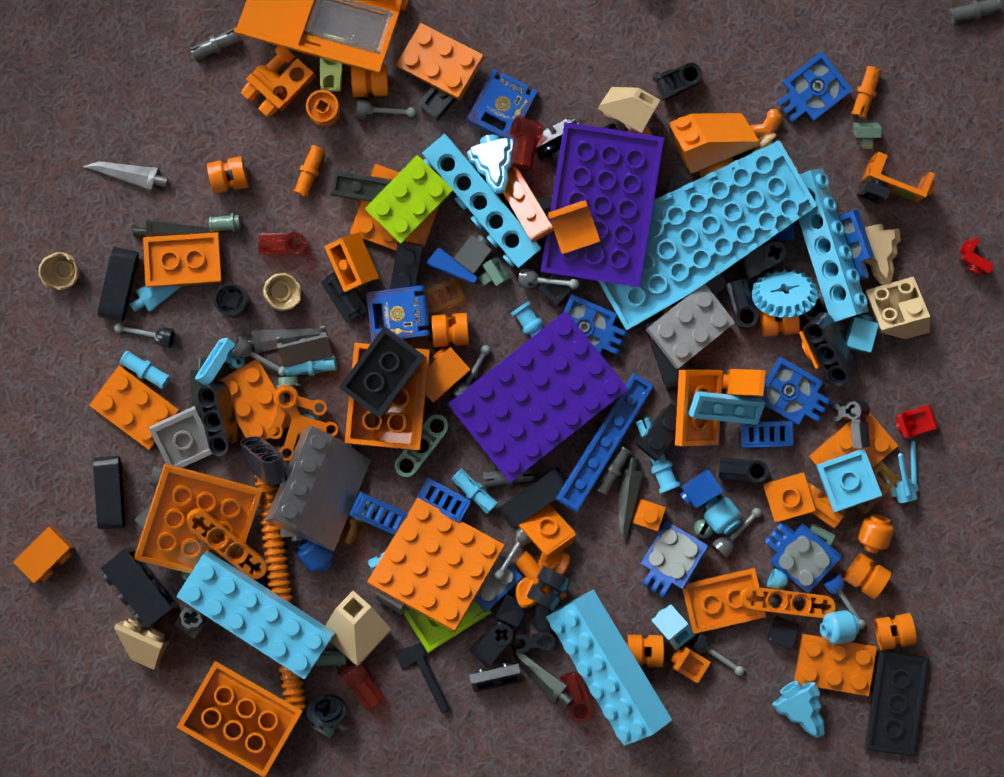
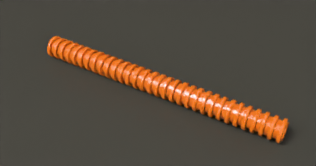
M254 474V478H257L255 486L262 490L258 509H261L259 517H262L260 524H263L261 532H264V536H262V540H265L263 548H266L264 555H267L265 563H268L266 571H269L267 579H270L268 586L271 587L272 592L291 603L290 600L293 597L290 596L289 592L292 590L288 586L291 582L287 578L290 574L286 571L289 566L285 563L288 559L284 555L287 551L283 547L286 543L281 538L280 527L265 521L278 487L264 483ZM281 665L279 672H282L280 680H283L281 688H284L282 695L285 696L284 700L304 710L307 708L303 702L306 698L302 694L305 690L301 686L304 682L301 681L300 676Z

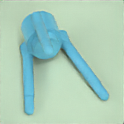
M912 440L911 479H908L902 453L898 454L902 481L896 482L897 487L894 486L882 461L878 463L881 473L890 488L891 496H897L898 503L918 499L916 493L919 491L917 485L916 442Z

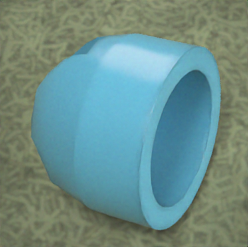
M774 569L771 572L767 581V587L775 590H783L788 584L786 574L778 569Z

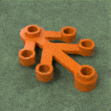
M289 385L279 386L274 391L273 401L277 409L272 424L267 428V434L272 439H278L282 436L283 429L281 426L286 412H288L291 424L285 443L280 447L279 452L282 453L284 449L288 448L291 450V454L289 457H283L284 461L291 460L298 433L301 436L303 429L309 426L326 432L328 425H334L335 430L330 435H337V424L332 421L325 423L302 416L296 407L310 409L316 415H323L327 410V405L324 401L319 399L313 401L300 397L297 391ZM283 393L290 395V399L287 402L281 400ZM317 403L323 404V410L320 412L315 411ZM278 427L279 433L275 436L271 435V428Z

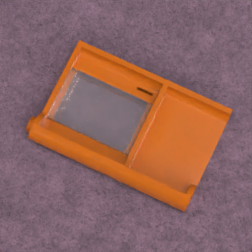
M247 0L238 25L234 29V34L380 74L401 10L406 11L409 0Z

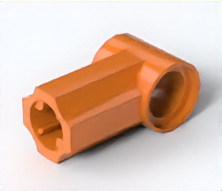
M808 483L816 511L808 514L815 515L832 528H835L842 520L846 510L833 513L828 498L824 496L825 494Z

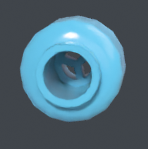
M715 497L705 505L707 510L704 514V519L714 532L727 535L740 525L741 512L729 498L718 499Z
M847 610L826 614L823 618V623L820 625L821 635L832 645L854 641L860 629L857 617Z

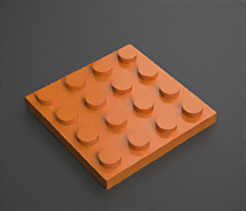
M164 463L134 556L135 560L191 574L202 555L210 551L232 565L190 531L186 517L193 509H203L246 543L262 490ZM201 516L199 519L194 517V526L200 524L206 532L208 527L203 523V517ZM219 530L212 532L210 535V539L213 542H220L224 538V533ZM233 546L229 550V555L239 557L243 552V548Z
M417 498L368 579L367 584L447 629L456 632L505 545L462 521L458 523L443 515L438 508Z

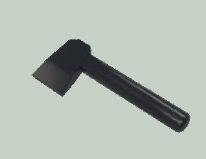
M417 643L394 651L402 670L415 661L417 662L440 712H448L450 710L449 705L424 656L426 653L424 645Z

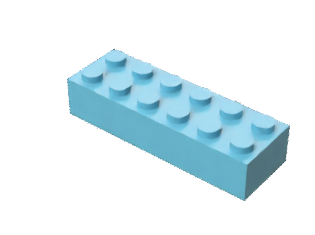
M210 551L202 555L176 596L303 679L309 675L335 634L334 631Z
M594 589L563 604L555 612L553 611L546 616L552 630L560 639L564 650L569 654L578 673L584 679L590 693L596 699L604 716L610 722L623 746L655 734L672 721Z

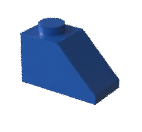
M709 470L702 471L680 487L683 491L680 496L687 506L692 504L694 508L701 506L723 492Z

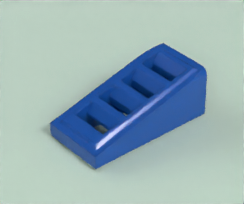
M437 248L426 263L436 270L468 283L475 284L478 281L474 274L440 248Z
M792 421L759 422L758 425L741 423V447L793 446ZM749 427H754V442H749ZM759 427H764V442H759ZM769 427H774V442H770ZM780 427H784L785 441H780Z
M428 477L416 499L419 498L438 508L443 515L460 523L471 500ZM432 485L436 488L430 499L427 500L425 496ZM441 490L444 494L438 505L433 502ZM450 495L453 499L446 510L442 507ZM457 500L461 501L462 503L456 514L451 513Z
M363 492L359 493L350 512V515L394 535L407 517V513ZM369 501L370 503L366 509L365 514H361L366 502ZM376 505H378V508H377V510H376V512H375L373 518H371V515H372V513H373V511H374ZM387 509V512H386V514H385V516H384V518H383V521H382V523H381L380 520H381V518H382V516H383L385 510Z

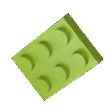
M416 155L372 200L365 210L402 244L453 192V189Z

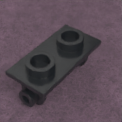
M574 117L571 119L566 118L554 125L553 128L556 131L554 135H552L548 128L533 136L534 139L530 140L534 150L536 149L539 160L551 157L552 154L560 150L564 122L579 124Z
M335 272L326 276V279L321 281V284L346 324L368 311L355 289L347 292L343 291Z

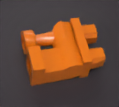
M281 46L275 49L277 55L267 65H259L252 74L250 73L246 78L248 83L241 92L251 103L260 93L263 94L267 99L258 109L268 118L273 116L278 110L282 112L297 94L316 77L298 58L280 76L277 71L284 62L290 63L295 58L287 48Z

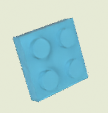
M864 448L816 465L833 513L882 496Z

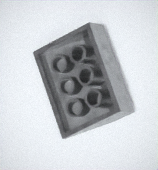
M313 426L303 429L286 469L287 480L280 484L265 521L334 551L371 459Z

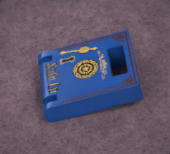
M493 68L467 118V122L492 135L499 136L500 139H514L538 90L533 88L529 96L526 94L529 88L528 85L504 73L497 80L495 77L498 70ZM485 113L507 123L504 130L502 131L482 121Z
M425 285L367 292L372 342L381 331L379 329L377 305L381 304L384 326L400 338L407 339L431 335L430 330L420 331L419 326L430 325L427 295L416 296V292L426 291Z

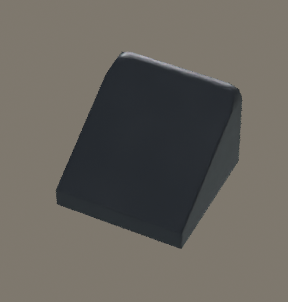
M775 616L767 639L792 649L799 624Z

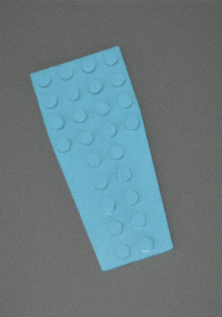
M776 141L763 149H759L740 160H736L717 171H713L654 200L640 287L603 281L598 282L625 329L629 330L709 282L813 210L817 204L780 141Z

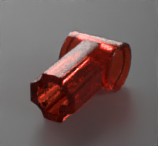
M517 116L513 120L510 129L511 136L514 138L510 158L512 167L532 169L535 147L543 135L544 128L542 123L522 116Z
M299 232L259 233V255L302 256L309 250V240ZM299 237L302 239L303 245L301 249L294 251L291 248V242Z
M350 662L337 672L348 689L353 690L367 711L385 698L371 679V674L363 662L358 667Z
M578 671L560 676V680L569 685L566 693L574 699L573 703L568 707L571 718L578 723L588 721L592 715V708L582 676ZM584 704L587 706V713L584 716H576L573 712L576 705Z

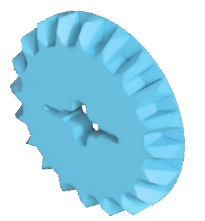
M784 269L783 272L774 270L772 274L765 273L764 277H758V281L754 283L752 290V299L757 308L768 315L780 318L796 317L808 312L814 307L818 298V290L816 284L812 282V278L805 277L804 273L797 274L795 270L787 272Z

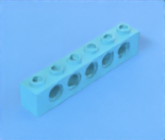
M443 134L422 152L426 157L423 161L432 170H436L442 176L441 178L457 194L455 200L463 210L468 208L473 213L471 220L479 229L484 227L489 232L487 239L495 248L500 246L506 254L503 255V258L511 267L516 265L518 268H521L542 250L536 241L531 242L519 220L489 187L487 182L446 134ZM447 158H452L455 161L454 169L449 172L444 171L442 168L443 161ZM463 177H468L471 180V186L466 191H462L458 187V182ZM479 196H484L487 199V206L482 210H477L474 206V201ZM495 215H500L503 218V225L499 229H493L490 225V220ZM510 234H516L519 237V244L515 248H509L506 244V238Z
M823 168L799 174L811 196L813 197V193L815 194L817 206L798 220L828 314L837 322L868 312L867 298L862 292L859 273L855 269L852 260V251L847 245L844 236V226L839 220L836 201L829 189V179L824 173ZM820 217L823 219V225L820 222ZM835 265L838 266V273L835 269ZM843 288L846 291V297L843 294Z

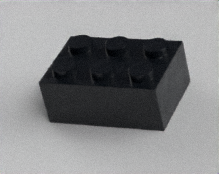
M384 326L338 388L378 418L383 419L424 364L427 357Z
M125 548L101 567L104 572L102 577L108 585L112 586L114 584L120 592L117 594L119 599L126 606L130 604L134 609L135 613L133 615L142 626L146 624L147 627H150L160 621L179 604L147 564L135 560L136 551L134 548Z

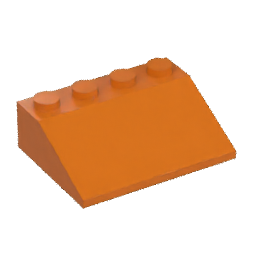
M354 343L352 368L370 344ZM417 349L427 359L383 419L378 418L349 396L345 443L420 450L430 350Z
M215 661L177 728L260 776L266 777L299 719L302 710Z

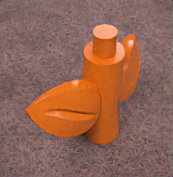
M525 551L514 563L526 576L516 587L518 604L522 608H528L537 603L526 595L532 584L538 583L537 575L542 565L564 575L570 563V556L567 553L560 552L546 563L539 560L537 564L533 557ZM545 586L543 592L549 595L553 589ZM560 593L561 601L567 596L566 593Z

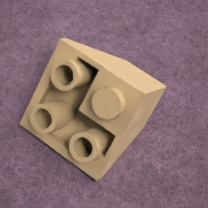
M611 87L598 109L603 111V114L608 118L617 119L624 123L628 129L642 133L654 114L660 99L640 88Z
M914 277L866 290V295L882 333L903 339L930 333V315Z
M354 591L339 604L325 625L335 632L330 643L357 667L392 631L377 612Z
M131 618L128 621L123 620L116 623L114 629L130 659L153 670L158 668L170 641L164 638L166 634L153 628L151 631L143 629L138 621Z

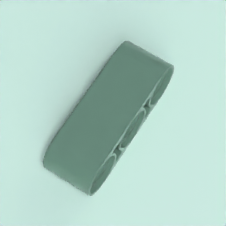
M433 415L422 426L421 439L428 441V451L419 453L417 450L405 449L398 457L395 469L399 475L403 477L413 476L447 433L448 422L443 416ZM434 419L443 421L444 429L442 432L434 433L431 431L430 424ZM403 459L412 460L414 468L410 473H404L400 469V463Z

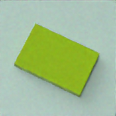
M473 601L456 632L447 629L413 609H410V611L405 610L403 614L429 653L492 612L490 609L485 612Z

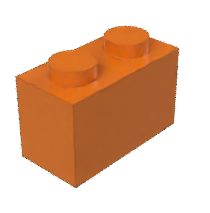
M360 232L342 237L324 246L344 292L359 288L379 278Z
M444 347L433 356L435 361L428 366L426 395L433 403L470 371V368L451 347L447 350Z
M49 526L13 563L33 583L40 581L44 583L54 574L52 569L58 563L63 565L72 556L70 551L74 546L54 526Z

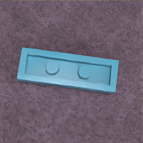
M696 391L688 414L696 419L758 425L765 402L762 398Z

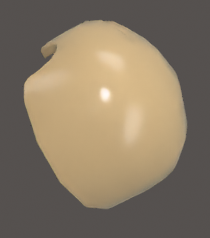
M55 252L45 257L39 265V277L46 287L64 290L76 283L79 278V265L73 256L63 252Z
M286 273L274 274L265 282L263 296L271 308L278 311L291 310L301 300V286L293 276Z

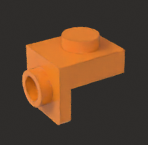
M686 646L682 650L678 648L671 658L673 662L671 667L696 683L700 681L711 663Z

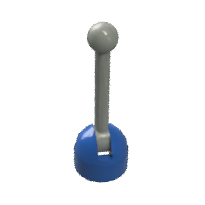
M837 573L823 582L825 588L831 594H838L852 615L857 617L860 629L865 628V621L859 618L843 593L846 583L842 575Z

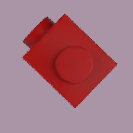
M974 237L970 241L965 240L961 246L959 253L962 255L959 261L968 265L967 270L977 276L989 274L994 264L973 253L980 240Z
M931 404L897 415V429L900 434H903L905 439L939 428Z

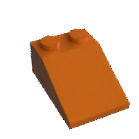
M742 113L689 114L668 123L674 145L691 174L760 146V141Z

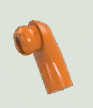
M771 109L767 112V118L763 124L750 125L756 137L773 134L782 123V115L779 110Z

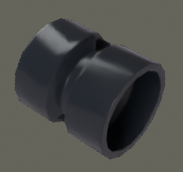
M227 283L220 286L215 292L214 303L219 312L228 317L236 318L247 312L250 306L249 294L242 287Z
M542 565L537 575L538 583L532 584L526 596L555 612L561 601L559 595L566 592L571 580ZM545 586L553 589L549 595L543 592Z

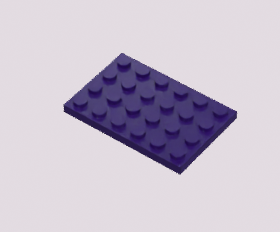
M564 122L550 212L586 200L600 242L562 254L555 232L547 234L541 272L640 287L664 137Z
M565 311L449 402L448 405L511 483L625 393L628 388Z

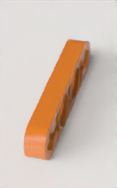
M196 508L188 513L186 522L191 532L250 578L259 579L264 576L267 567L262 556L205 510ZM201 516L203 517V523L208 527L206 532L200 524L194 526V517L198 519ZM216 530L222 531L224 538L220 542H213L210 539L212 532ZM233 546L243 548V553L239 557L229 555V550ZM247 556L253 564L258 563L259 570L253 569L250 571V565L245 561Z
M746 587L739 595L740 604L749 610L824 618L826 614L835 612L833 599L824 595L759 587ZM753 591V596L763 597V602L753 601L751 603L746 597L751 595ZM774 594H778L781 598V605L778 608H773L770 605V597ZM797 597L803 598L805 606L801 611H797L793 606V602ZM812 603H824L828 608L822 612L821 609L811 607Z

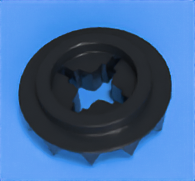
M333 694L320 695L314 698L307 707L308 720L311 721L312 726L317 725L321 730L324 727L333 729L334 725L342 724L343 718L347 717V707L344 700ZM330 706L331 713L324 717L323 713H325Z

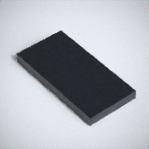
M878 649L864 749L915 757L929 657L886 650L881 651Z

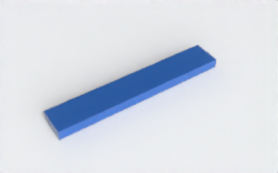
M634 372L625 384L628 390L615 400L555 499L576 513L581 508L654 387L653 384Z

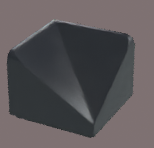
M506 593L495 617L518 628L527 608H522L518 604L517 598Z

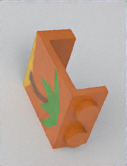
M877 152L870 158L862 178L863 182L867 180L872 181V179L880 180L886 183V188L891 189V193L916 203L924 198L926 199L927 195L930 196L936 184L935 181H932L935 175L932 172L921 178L918 188L882 175L881 171L888 155Z

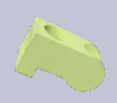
M320 58L321 90L341 92L342 63Z

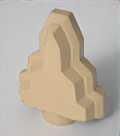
M883 224L865 227L874 257L864 262L870 265L872 275L880 285L889 284L894 272L892 260L897 255V244L901 241L899 228L884 230Z

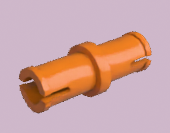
M867 66L861 87L857 88L858 96L851 114L867 118L872 98H875L877 94L875 89L882 73L881 69L876 70L875 67Z
M310 145L305 163L300 166L299 171L301 173L293 189L294 193L304 197L309 196L314 178L319 175L318 168L326 152L324 149Z

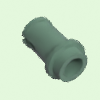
M231 213L229 216L209 217L210 232L229 230L237 232L242 227L240 215H235V213Z
M339 650L323 651L316 662V666L338 665L339 668H342L343 665H347L348 658Z

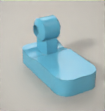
M228 338L220 339L195 379L203 385H208L215 378L224 362L232 369L243 367L244 359L230 354L235 343Z

